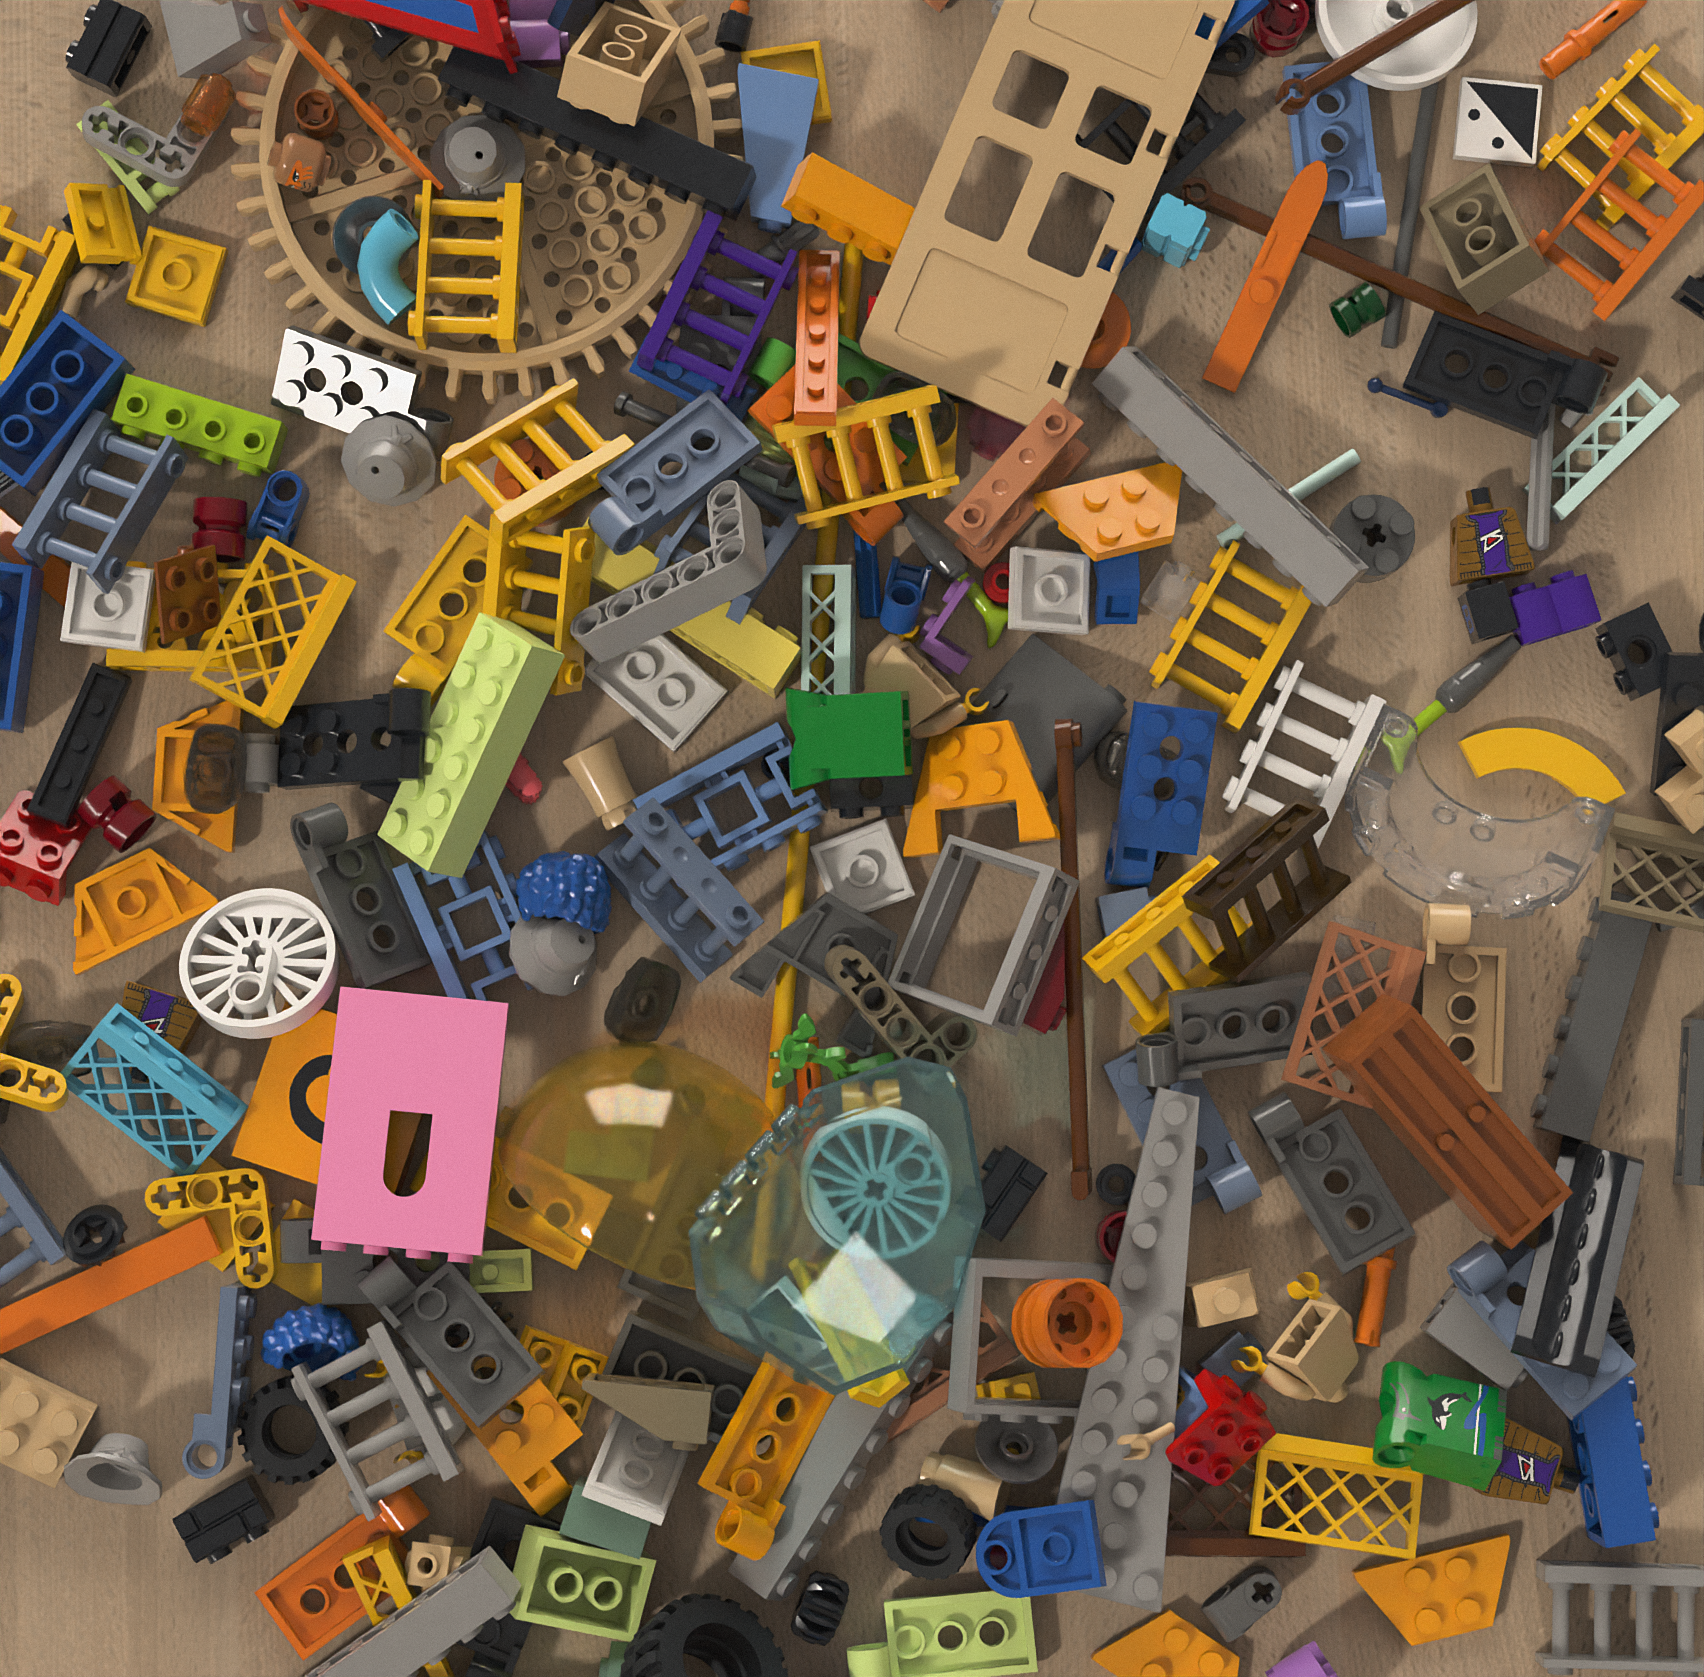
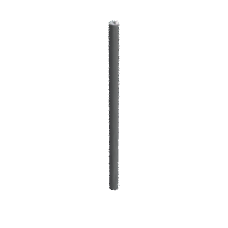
M1439 81L1423 87L1419 101L1393 271L1407 277L1410 268ZM1389 292L1381 347L1396 349L1405 298Z

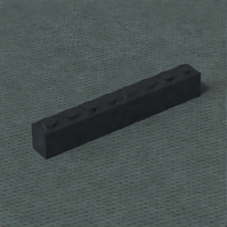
M453 46L438 77V81L446 92V98L463 107H467L469 103L482 108L481 112L485 116L499 123H503L505 119L519 125L518 129L532 138L540 139L541 135L555 141L554 145L568 154L576 155L578 151L592 157L591 162L604 170L613 172L614 168L629 173L627 177L640 186L649 188L653 184L665 189L664 194L678 203L686 204L689 200L701 205V211L705 214L709 210L722 216V221L724 217L734 221L737 220L757 178L753 165L642 116L636 125L632 126L616 123L610 120L608 116L589 109L576 108L570 102L557 98L561 80L516 60L518 72L510 74L504 60Z

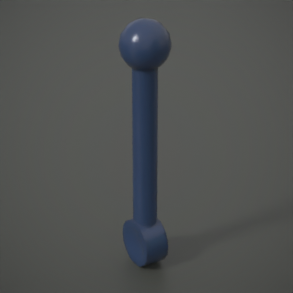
M1371 378L1368 381L1367 388L1371 393L1382 392L1430 410L1435 418H1442L1448 412V406L1443 403H1431L1384 385L1379 378Z

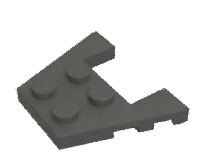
M825 892L734 970L729 978L762 998L782 964L787 962L846 997L825 970L824 960L830 949L837 945L853 947L866 956L888 983L898 934L832 894ZM844 958L841 961L844 967L842 971L852 976L855 980L861 978L851 968L849 964L851 960ZM872 987L865 993L864 1003L867 1007L877 1004L880 1000L881 991L879 987ZM854 1007L835 1041L862 1058H868L872 1053L875 1031Z

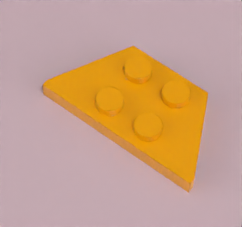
M1164 462L1036 493L1032 503L1036 510L1041 512L1044 509L1059 523L1058 529L1069 539L1075 540L1080 545L1081 550L1096 562L1172 543L1182 470L1176 464L1171 466Z
M226 700L210 708L205 707L191 713L189 717L180 721L175 720L157 728L152 810L228 853H235L239 793L237 757L238 744L242 743L244 709Z
M147 848L75 884L74 904L76 905V918L74 919V936L76 937L75 962H73V971L75 975H81L205 914L209 909L218 904L220 900L155 850Z
M1502 1533L1417 1554L1413 1560L1401 1558L1352 1570V1575L1411 1646L1493 1626L1511 1540L1509 1534Z
M1169 1608L1152 1617L1144 1625L1136 1626L1124 1633L1123 1637L1102 1649L1100 1647L1095 1650L1091 1655L1092 1660L1117 1677H1238L1240 1659L1236 1653Z

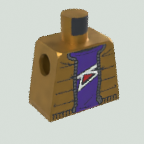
M1490 487L1466 491L1469 513L1457 515L1450 522L1451 587L1470 584L1486 578L1497 580L1523 576L1535 569L1534 561L1514 507L1493 509Z
M126 981L122 1007L184 1055L203 1021L201 1015L187 998L140 983ZM130 1067L131 1078L149 1083V1078L137 1067Z
M1505 1418L1502 1461L1486 1490L1482 1491L1475 1488L1473 1490L1488 1497L1548 1504L1553 1488L1570 1494L1575 1493L1580 1480V1470L1560 1464L1564 1453L1563 1447Z

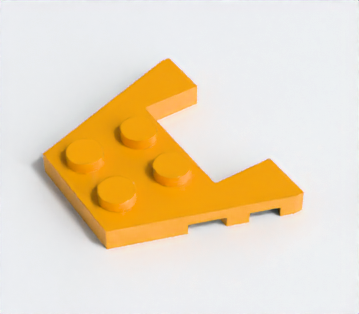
M1003 720L953 727L944 734L929 737L903 848V857L916 858L941 854L943 849L942 811L1016 802L1019 842L1028 844L1060 839L1059 830L1056 824H1053L1047 810L1048 804L1043 792L1037 786L1031 771L1033 768L1012 721Z

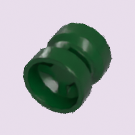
M1366 282L1354 288L1352 295L1348 298L1339 297L1329 304L1334 321L1348 338L1360 333L1364 324L1368 322L1375 324L1386 316L1379 296Z

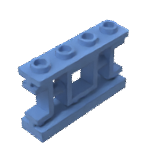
M779 722L633 799L637 809L653 797L665 808L706 786V790L693 796L702 815L699 819L683 827L674 809L670 808L666 812L691 840L710 831L718 848L724 849L735 843L736 847L710 860L718 870L726 867L728 872L746 865L750 862L748 855L761 848L764 853H767L786 843L784 836L794 830L799 829L802 834L819 826L822 823L820 817L828 813L816 789L812 788L799 796H796L794 790L790 791V783L780 763L789 759L793 746L785 727ZM777 747L779 748V751L765 758L775 777L770 781L755 788L745 770L730 776L729 773ZM741 784L758 818L724 835L708 801ZM783 792L789 806L794 811L808 804L809 808L762 833L759 832V829L773 823L763 802Z
M484 830L465 872L483 864L477 852V848L482 847L504 898L498 899L491 885L472 893L465 875L462 878L438 873L433 874V872L426 871L415 862H407L392 870L447 996L471 999L450 952L451 949L455 948L461 962L479 955L482 956L490 975L470 985L477 1000L489 1001L484 991L485 988L517 975L514 965L507 968L504 967L496 948L510 942L511 927L509 924L514 921L516 923L522 912L518 909L519 903L516 898L518 897L516 894V877L513 872L506 875L500 862L501 859L506 857L497 835L489 837L488 832ZM421 873L429 887L449 880L457 900L437 908L443 920V925H438L417 877ZM487 898L502 934L466 950L451 914ZM524 982L528 991L534 989Z

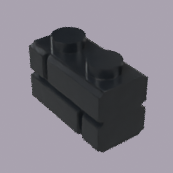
M100 0L98 5L92 4L88 8L83 21V25L86 28L80 40H74L67 50L65 60L68 64L66 68L75 79L113 97H117L152 25L145 15L134 9L123 6L114 0Z
M1004 1145L1001 1151L995 1147L992 1149L980 1167L986 1171L980 1183L975 1185L970 1182L957 1201L963 1206L959 1212L960 1215L1000 1242L1008 1234L1048 1174L1007 1145Z
M250 1474L174 1517L173 1523L184 1540L193 1561L198 1563L207 1558L211 1565L233 1552L230 1547L231 1543L244 1537L248 1544L269 1532L266 1524L276 1517L267 1499L264 1497L257 1480Z

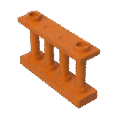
M1636 128L1631 134H1628L1625 130L1620 133L1607 149L1614 155L1551 233L1543 229L1534 240L1542 256L1544 255L1593 294L1591 299L1597 304L1592 309V312L1604 321L1704 202V181L1699 179L1693 185L1689 181L1684 183L1634 144L1642 134ZM1622 157L1626 158L1674 196L1672 201L1678 206L1668 218L1662 214L1659 216L1655 215L1607 177ZM1595 190L1599 191L1647 229L1645 234L1650 237V240L1641 251L1635 247L1632 249L1627 247L1580 210ZM1569 222L1620 262L1618 266L1624 271L1614 283L1608 279L1605 282L1554 243Z

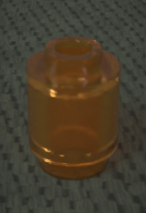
M217 73L200 75L181 108L183 112L180 118L182 124L193 133L204 137L209 136L212 131L218 130L236 99L232 83L226 77Z

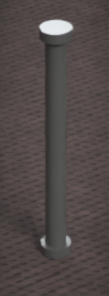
M625 391L619 394L614 405V413L621 417L629 415L657 428L673 417L633 400V395ZM703 437L694 444L708 450L713 446L715 440ZM757 454L744 464V466L777 479L778 485L785 488L791 485L797 470L796 465L786 462L781 464L761 454Z

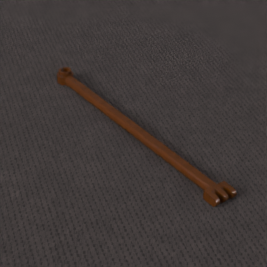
M1436 0L1306 78L1302 80L1291 78L1284 81L1276 92V105L1287 98L1290 93L1289 89H1296L1300 92L1301 98L1291 96L1283 104L1280 111L1288 115L1301 113L1313 96L1475 0Z
M1201 177L1188 179L1183 184L1179 193V199L1184 201V206L1191 204L1264 237L1267 236L1275 219L1214 192L1211 184ZM1192 187H1200L1204 192V196L1202 198H1195L1191 195L1190 189ZM1309 233L1300 252L1430 310L1448 315L1549 354L1551 350H1554L1574 359L1587 360L1597 365L1602 363L1609 367H1616L1619 357L1598 347H1594L1589 356H1586L1486 311L1478 315L1471 305ZM1602 367L1608 373L1605 382H1610L1613 372ZM1605 385L1603 386L1599 396H1604L1607 390V387Z
M1072 718L1055 719L1054 735L1057 756L1061 871L1079 880L1075 747H1082L1081 722H1073ZM1078 885L1065 917V988L1073 1169L1071 1171V1189L1074 1199L1081 1201L1091 1194L1093 1181L1092 1167H1090L1083 965L1081 959L1080 888Z

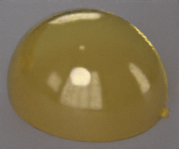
M632 1041L597 1045L578 1051L551 1066L534 1081L521 1097L517 1106H514L513 1109L505 1106L498 1120L505 1123L504 1131L499 1139V1159L508 1179L518 1193L554 1227L582 1246L611 1262L643 1276L671 1285L698 1291L732 1293L755 1289L765 1284L780 1266L788 1270L786 1263L795 1257L794 1254L788 1252L790 1249L788 1246L796 1229L800 1211L798 1167L790 1142L783 1128L760 1097L732 1073L706 1058L686 1050L658 1043Z

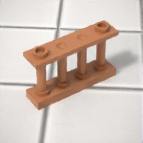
M1054 398L1046 404L944 520V524L960 536L953 545L961 551L966 560L984 574L1038 515L1039 511L1034 508L1032 503L1034 494L1061 488L1091 454L1090 448L1075 437L1085 425L1084 422Z

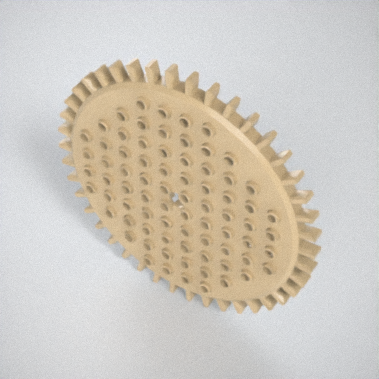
M285 0L290 10L302 17L296 27L300 34L356 91L363 86L371 89L370 94L361 99L366 104L371 101L374 102L384 112L388 119L385 124L431 173L430 159L427 161L421 160L419 158L420 152L424 149L431 150L441 131L463 116L484 115L481 112L482 108L471 103L467 107L459 105L454 111L445 108L449 99L446 98V92L438 81L440 73L433 71V68L438 62L446 63L453 48L452 45L414 35L387 60L381 63L371 52V45L376 42L371 37L374 33L362 19L314 5H309L308 11L300 13L293 0ZM615 0L614 5L681 29L671 72L642 114V117L714 149L716 138H733L743 135L741 119L712 120L711 105L729 102L737 98L735 83H722L706 88L702 73L718 68L726 63V56L722 47L711 49L699 56L694 55L689 42L704 35L710 29L709 21L705 14L695 17L687 24L679 27L670 14L683 6L687 0ZM267 22L271 41L284 47L278 62L274 63L263 57L253 55L249 56L246 62L250 70L257 75L271 78L267 94L237 91L236 96L240 106L248 110L263 112L260 128L245 126L231 128V137L235 143L259 145V161L241 162L231 165V172L234 178L240 181L262 179L263 195L245 198L236 202L242 217H252L269 212L273 227L256 232L247 238L254 252L263 251L276 244H281L287 254L285 259L271 265L263 272L270 284L280 283L292 274L298 273L306 285L291 295L286 301L285 305L289 311L296 315L304 311L315 300H318L328 310L314 324L311 332L329 337L337 325L342 323L354 332L346 342L347 345L363 350L369 342L383 350L380 357L394 362L401 358L415 364L414 369L422 371L418 395H421L427 384V376L430 369L449 372L445 390L447 398L451 402H458L461 396L464 375L483 376L482 392L487 404H496L499 394L498 376L518 374V388L525 401L534 400L536 388L532 380L533 371L552 367L555 383L561 386L571 380V376L565 367V362L584 355L588 361L590 371L600 379L606 376L605 363L596 348L612 339L616 340L622 353L633 360L636 357L638 351L635 340L625 330L640 318L651 329L658 314L651 307L663 294H668L705 217V213L701 211V205L689 200L686 204L678 203L664 194L665 189L653 184L649 188L640 186L627 177L629 173L614 168L613 172L604 170L591 162L592 157L579 151L576 155L568 154L554 145V140L541 135L540 139L532 138L518 129V124L505 119L503 123L511 126L525 147V173L519 183H522L525 200L529 199L535 202V206L531 211H524L517 353H501L497 339H494L495 344L491 349H482L480 347L481 341L486 337H491L490 334L428 332L427 350H419L414 336L408 335L409 311L416 310V302L399 319L387 325L373 309L361 290L358 274L350 271L343 264L341 270L337 273L329 272L328 267L333 261L341 262L335 253L332 241L335 221L348 204L362 197L382 196L393 201L405 199L407 206L404 210L418 233L420 241L421 219L415 218L416 194H422L423 182L379 135H371L369 133L370 126L301 54L288 38L285 30L278 24ZM570 34L571 48L580 36ZM350 49L358 51V56L354 60H347L345 58V53ZM561 67L534 68L561 80ZM398 75H408V82L405 85H397L395 79ZM309 89H319L331 97L339 114L340 124L337 132L332 137L326 140H318L325 145L326 154L331 155V163L324 185H317V194L309 198L304 196V191L277 183L274 179V167L268 166L267 162L274 141L281 143L288 133H296L307 137L294 115V104L302 92ZM411 112H419L421 119L418 122L410 123L407 121V117ZM666 113H672L676 116L675 122L669 125L664 124L661 118ZM335 136L343 137V145L337 148L330 145L332 138ZM551 150H558L561 152V157L557 161H549L546 158L547 153ZM728 154V155H730V156H733V157H735V158H737V159L743 161V157H741V156H737V155H734V154ZM391 161L395 163L394 170L390 173L382 172L381 166L384 162ZM346 174H355L356 181L354 184H343L342 180ZM602 175H608L612 178L610 185L606 187L598 185L597 180ZM564 187H569L573 190V195L568 199L559 197V191ZM444 195V196L441 197L440 199H450V198H448V197H446V196ZM653 200H658L663 206L660 211L651 212L648 209V204ZM613 213L623 214L624 220L622 223L615 225L609 221ZM435 216L433 238L495 240V236H502L503 222H497V218L493 223L487 224L482 221V217ZM326 223L330 225V230L327 234L318 235L316 233V229L320 224ZM449 224H454L458 227L457 233L453 236L444 234V228ZM575 225H582L586 228L582 236L576 237L571 234V230ZM369 226L364 230V238L367 236V234L373 226ZM720 226L719 231L725 233L724 238L728 239V230ZM538 237H543L547 240V245L542 249L533 247V241ZM419 244L417 247L411 248L406 260L398 267L402 280L415 295L417 292ZM627 250H632L637 256L634 261L625 262L622 260V254ZM432 254L431 277L493 279L494 274L500 275L501 262L496 261L494 256ZM705 259L703 267L707 268V273L711 275L713 273V266ZM460 262H468L470 269L467 273L460 274L456 272V266ZM593 262L598 265V270L594 274H586L583 271L584 266L587 263ZM549 275H557L560 278L559 283L555 287H549L545 284V279ZM430 293L429 316L434 312H441L444 316L491 318V314H498L499 300L493 299V295ZM689 294L685 302L692 304V297ZM474 299L482 301L483 304L482 308L477 312H472L468 309V304ZM601 300H606L611 304L610 309L603 313L597 311L596 304ZM567 312L572 315V320L569 324L562 325L557 322V318L561 313ZM523 325H530L533 327V333L529 337H522L519 335V329Z

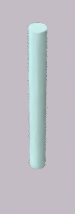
M1350 449L1288 489V491L1301 501L1361 462L1360 457L1354 449ZM1235 523L1216 537L1222 547L1228 548L1233 540L1237 542L1244 537L1243 533L1245 530L1238 523Z

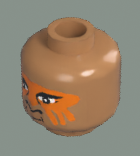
M288 133L281 143L273 142L267 165L274 167V179L277 183L304 192H311L317 185H324L331 163V155L326 154L325 145L321 141L296 133Z

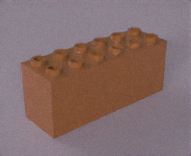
M1382 994L1322 1049L1480 1232L1512 1250L1573 1194L1571 1189L1412 1005Z

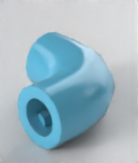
M389 209L375 222L361 244L357 264L361 290L373 309L387 325L399 319L416 302V295L402 280L398 266L403 253L419 237L411 223L394 209Z

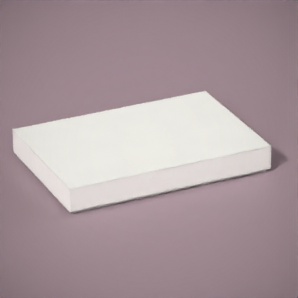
M664 634L648 640L610 660L598 662L593 658L585 667V675L674 753L728 693L725 687Z
M616 1411L581 1496L661 1526L690 1451L673 1449V1441L660 1439Z

